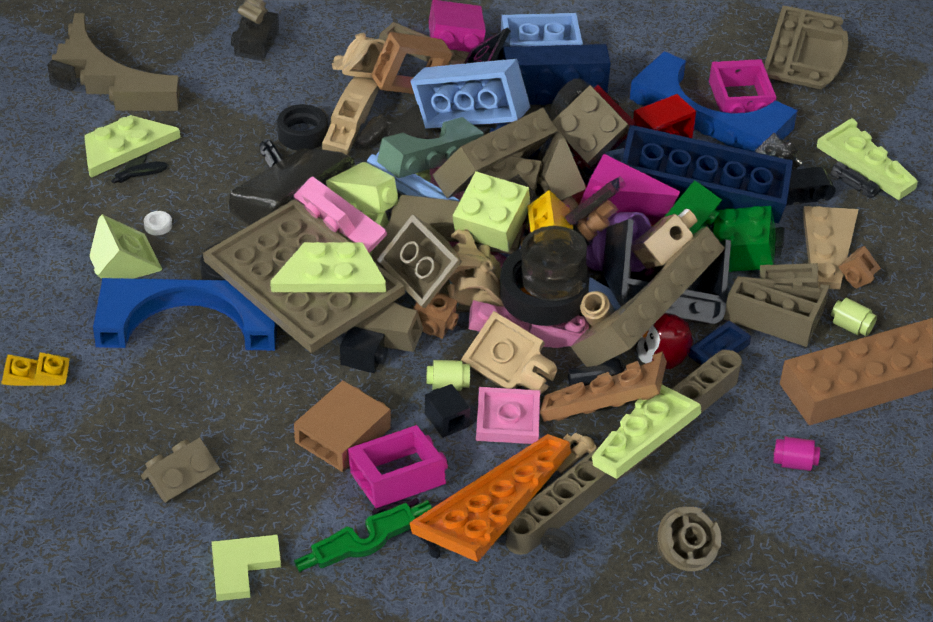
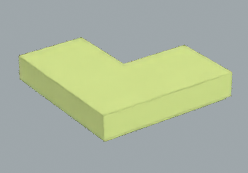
M278 535L212 542L217 601L250 598L248 571L281 567Z

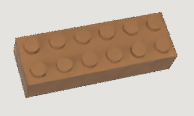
M933 318L785 360L780 385L809 426L932 389Z

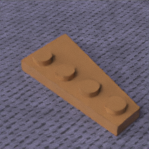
M663 351L652 355L654 361L641 366L638 361L626 365L627 370L617 375L611 376L609 372L598 375L590 385L585 386L583 382H579L545 395L540 409L543 421L546 422L554 419L560 421L571 415L579 413L589 414L597 409L608 406L619 407L629 401L637 399L648 400L660 394L667 362Z

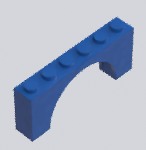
M665 51L631 82L630 100L639 105L647 106L678 94L696 110L695 130L734 148L769 155L794 130L798 110L775 100L762 109L746 113H724L695 103L685 95L679 85L684 78L686 60Z
M102 278L93 325L96 347L126 348L128 339L136 327L155 313L179 306H201L217 310L231 318L243 333L245 350L275 351L278 324L226 280Z

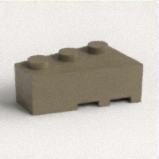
M737 276L728 294L724 320H730L733 323L807 347L824 312L830 285L821 284L819 289L802 287L801 282H793L792 286L774 284L775 281L771 279Z

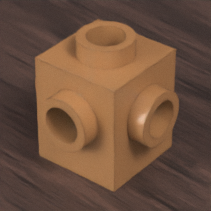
M437 293L426 308L416 303L413 309L418 310L423 332L443 339L448 329L454 330L459 319V314L456 313L458 301L446 294Z

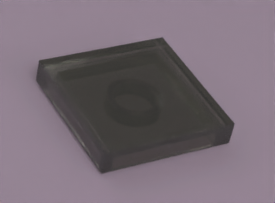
M621 176L610 181L567 214L565 219L570 225L581 221L606 200H609L626 186V182Z

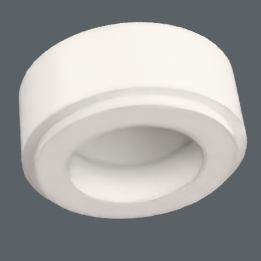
M164 211L151 212L144 218V228L151 235L166 234L172 229V218Z

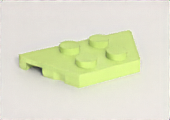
M132 115L120 118L118 121L107 126L97 128L95 131L84 135L89 176L91 178L181 138L179 128Z
M304 242L270 282L271 292H386V280L363 242Z

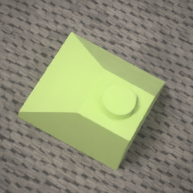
M103 214L99 217L89 257L95 267V273L101 279H134L162 270L144 233Z

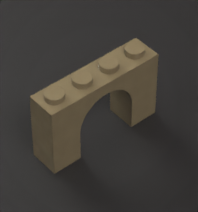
M541 108L461 146L433 174V177L446 198H449L467 189L475 171L484 174L508 157L528 159L558 130L544 108Z

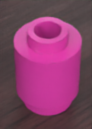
M784 436V439L776 438L773 463L781 464L782 468L811 471L812 465L818 466L820 447H815V440Z

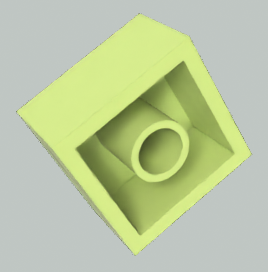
M475 171L452 216L455 231L458 229H468L475 242L509 252L528 214L527 206L530 204L529 187Z

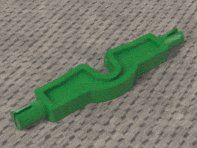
M428 500L411 508L407 503H403L390 510L369 516L365 521L369 533L368 538H359L353 528L347 526L330 537L312 544V552L294 559V564L300 573L317 564L320 568H325L348 557L357 558L371 555L380 550L388 539L410 530V522L430 510L432 506Z

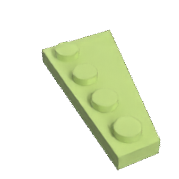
M661 385L660 394L648 400L638 399L635 402V409L630 415L626 414L621 419L619 429L612 431L592 455L593 466L616 479L698 417L701 414V404Z

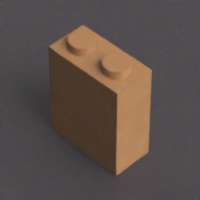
M342 380L294 423L295 443L341 472H344L350 466L348 448L380 438L390 429L391 409L383 402L376 401L363 393L359 388L353 387Z

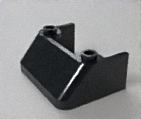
M631 219L606 228L603 276L621 307L650 283L631 279L630 255L634 220ZM731 240L719 241L725 249L665 313L676 314L685 321L704 325L715 324L723 319L726 308Z

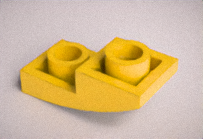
M40 352L38 360L7 354L1 384L14 386L64 385L67 379L70 358Z

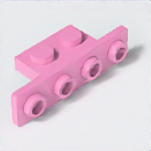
M310 177L294 193V198L304 205L305 209L314 218L320 217L329 229L335 233L337 231L352 242H363L369 253L387 236V232L383 227L314 177Z

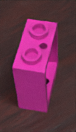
M762 59L712 62L709 83L720 112H752L768 106L774 100L776 101V95ZM754 85L758 96L728 97L725 87Z
M417 425L348 448L350 472L375 508L446 484L445 470L448 469L446 457L442 452L436 450L430 436L424 435ZM417 453L422 460L383 475L376 468L379 465Z

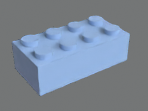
M517 59L424 67L411 80L425 129L442 127L443 122L460 117L465 118L473 125L514 122L522 118L530 108Z

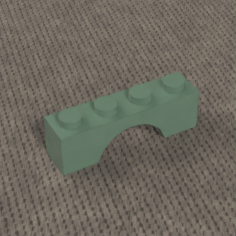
M460 117L443 122L440 136L436 139H421L405 133L384 137L381 141L377 162L397 178L405 177L442 166L461 146L482 137L484 133L465 118Z

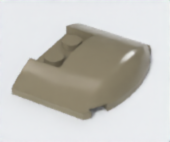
M783 5L764 64L768 77L774 80L823 89L838 75L846 59L848 34L840 26L843 25L842 18Z

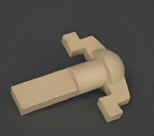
M574 433L572 436L567 434L563 440L569 441L570 445L574 442L577 445L571 449V454L559 466L557 471L560 473L564 472L587 452L590 454L597 447L593 439Z

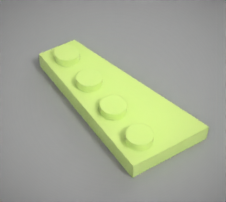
M853 118L818 139L817 148L847 165L848 168H852L867 177L868 181L872 180L877 183L880 189L897 200L902 199L917 187L918 181L898 161H891L887 157L888 152L882 146L877 147L871 141L872 136L866 131L861 132L857 128L858 123Z

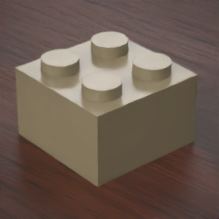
M591 85L552 121L558 130L557 132L565 137V140L590 167L627 134L629 130V125Z

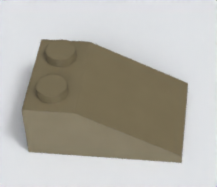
M413 214L377 259L394 278L404 285L405 290L423 308L427 307L462 263L450 243L434 227Z

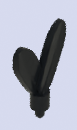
M146 153L129 160L125 168L116 173L111 182L113 184L117 182L123 183L130 179V177L160 173L167 169L168 164L160 161L144 163L147 158Z

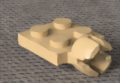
M493 311L461 359L463 364H470L471 369L502 388L516 389L518 386H524L529 390H540V394L544 393L549 387L545 384L546 379L553 381L557 372L555 363L541 354V350L545 345L543 340Z

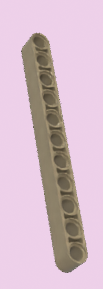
M721 350L673 387L672 390L701 404L702 413L738 383L742 359L737 352ZM597 447L525 506L507 528V548L519 555L531 552L645 458L616 479L593 466L592 455L599 448Z

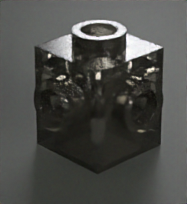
M773 133L755 150L756 153L792 160V170L797 169L802 164V161L796 155L799 152L797 147L790 140L785 141L776 133Z

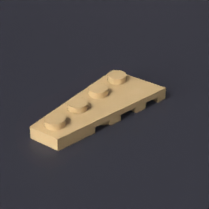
M804 206L803 220L808 263H818L819 288L822 284L830 285L829 289L840 290L843 273L838 266L848 257L859 209Z

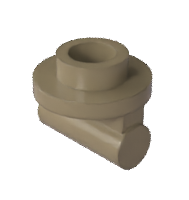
M245 0L244 4L239 7L238 13L260 24L268 10L265 8L266 3L263 0Z

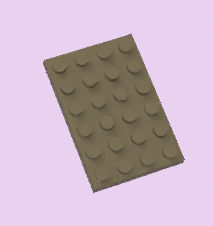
M296 199L203 253L205 263L310 353L315 352L405 294L404 285L377 263H375L386 280V292H271L270 282L272 278L304 242H349L338 232L335 233L329 229L319 217L317 219L314 218Z

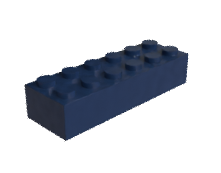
M634 125L629 126L621 160L622 163L680 191L676 201L679 200L695 180L722 199L716 210L772 206L774 223L778 224L787 204L793 164L792 160Z

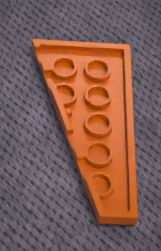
M549 434L545 435L411 521L412 534L479 562L571 454L570 442Z

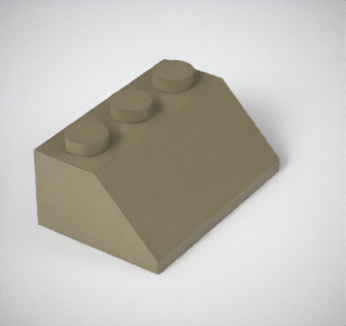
M556 132L542 145L537 160L542 161L538 189L543 194L550 190L560 200H563L585 190L586 186L565 137Z

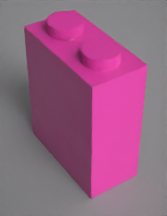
M432 0L428 22L430 38L442 39L450 50L470 52L472 48L484 42L486 29L481 6Z

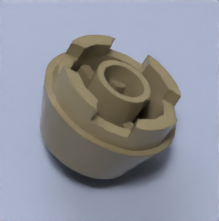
M678 507L669 511L661 520L657 534V549L661 558L670 566L685 571H699L708 567L716 558L721 547V531L717 522L713 523L702 512L701 508Z

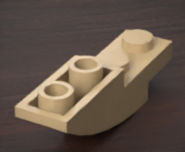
M354 77L350 81L331 116L330 127L322 142L323 150L348 157L361 124L365 123L379 91V87L374 80L365 77Z

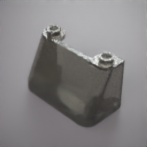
M312 148L297 150L277 164L233 189L229 197L230 213L250 226L294 200V194L310 177L316 178L327 186L326 180L354 167L355 161L345 152Z

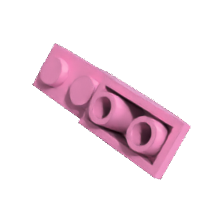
M474 300L470 307L468 329L480 332L493 311L543 340L545 343L543 347L561 348L572 346L589 329V323L585 317L579 315L562 324L540 326L517 319L505 307Z

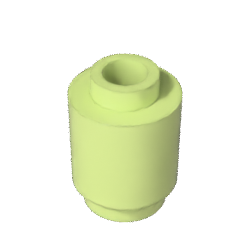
M845 298L842 302L838 300L831 312V316L834 317V324L858 336L860 334L868 336L877 320V315L873 314L871 309L849 298Z
M433 360V366H427L426 383L432 384V390L440 389L450 384L457 391H461L462 388H469L470 364H462V361Z

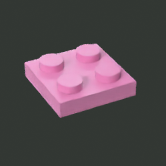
M479 387L476 441L533 444L539 438L540 390Z

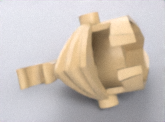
M365 33L356 34V39L350 43L345 55L335 56L332 68L333 70H342L344 75L374 80L371 73L386 41L366 37Z
M458 229L451 234L452 238L459 241L452 248L462 263L449 278L452 284L447 286L449 297L457 300L459 304L471 307L473 300L504 307L500 297V262L496 260L494 255L490 254V246L481 245L478 250L469 230Z

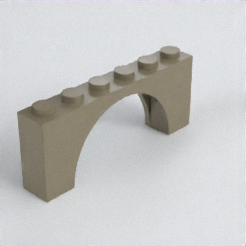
M401 195L397 205L392 209L388 225L384 227L387 236L373 249V261L386 270L377 259L412 214L434 227L448 242H459L457 239L452 238L451 234L455 232L452 216L460 201ZM394 301L355 325V327L384 334V347L414 352L423 331L418 310L403 307Z
M707 226L695 232L693 238L665 264L653 267L658 274L650 283L614 313L587 329L571 348L586 367L597 366L630 350L725 248Z

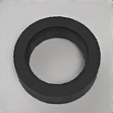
M533 244L522 247L509 255L502 265L500 275V297L506 310L521 321L540 326L562 324L578 316L581 313L580 305L582 304V299L589 293L590 280L589 269L578 254L559 245H555L557 253H551L541 244ZM546 270L564 275L570 280L573 287L562 296L545 299L524 293L517 286V281L527 273Z

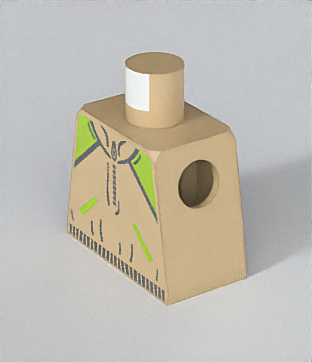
M685 209L678 216L676 214L665 216L631 244V250L645 268L662 266L693 238V234L689 229L698 220L689 209Z

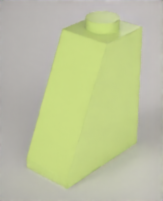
M362 162L326 180L329 189L347 202L356 203L359 211L382 213L397 205L399 201L395 177L366 162Z

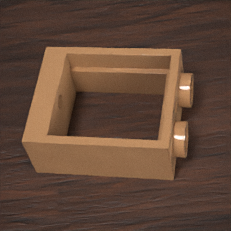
M390 32L371 76L380 90L414 94L411 80L414 77L397 75L406 53L431 56L426 67L448 65L452 52L442 39Z

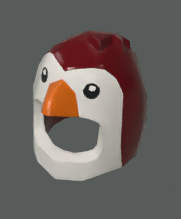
M664 313L639 340L636 350L640 360L645 364L654 361L652 355L663 351L667 361L665 369H672L680 365L690 351L693 342L688 322L676 314ZM645 342L647 343V346H648V351H647V352H646V350L644 349Z

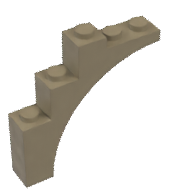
M74 13L73 23L68 25L69 39H66L65 44H58L57 53L52 54V68L57 69L58 78H80L81 85H85L86 94H109L110 102H114L115 111H178L180 99L178 75L143 72L115 62L100 52L89 39L85 13Z

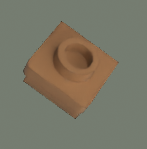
M865 246L858 248L838 266L847 281L856 289L871 283L874 280L873 275L881 269Z

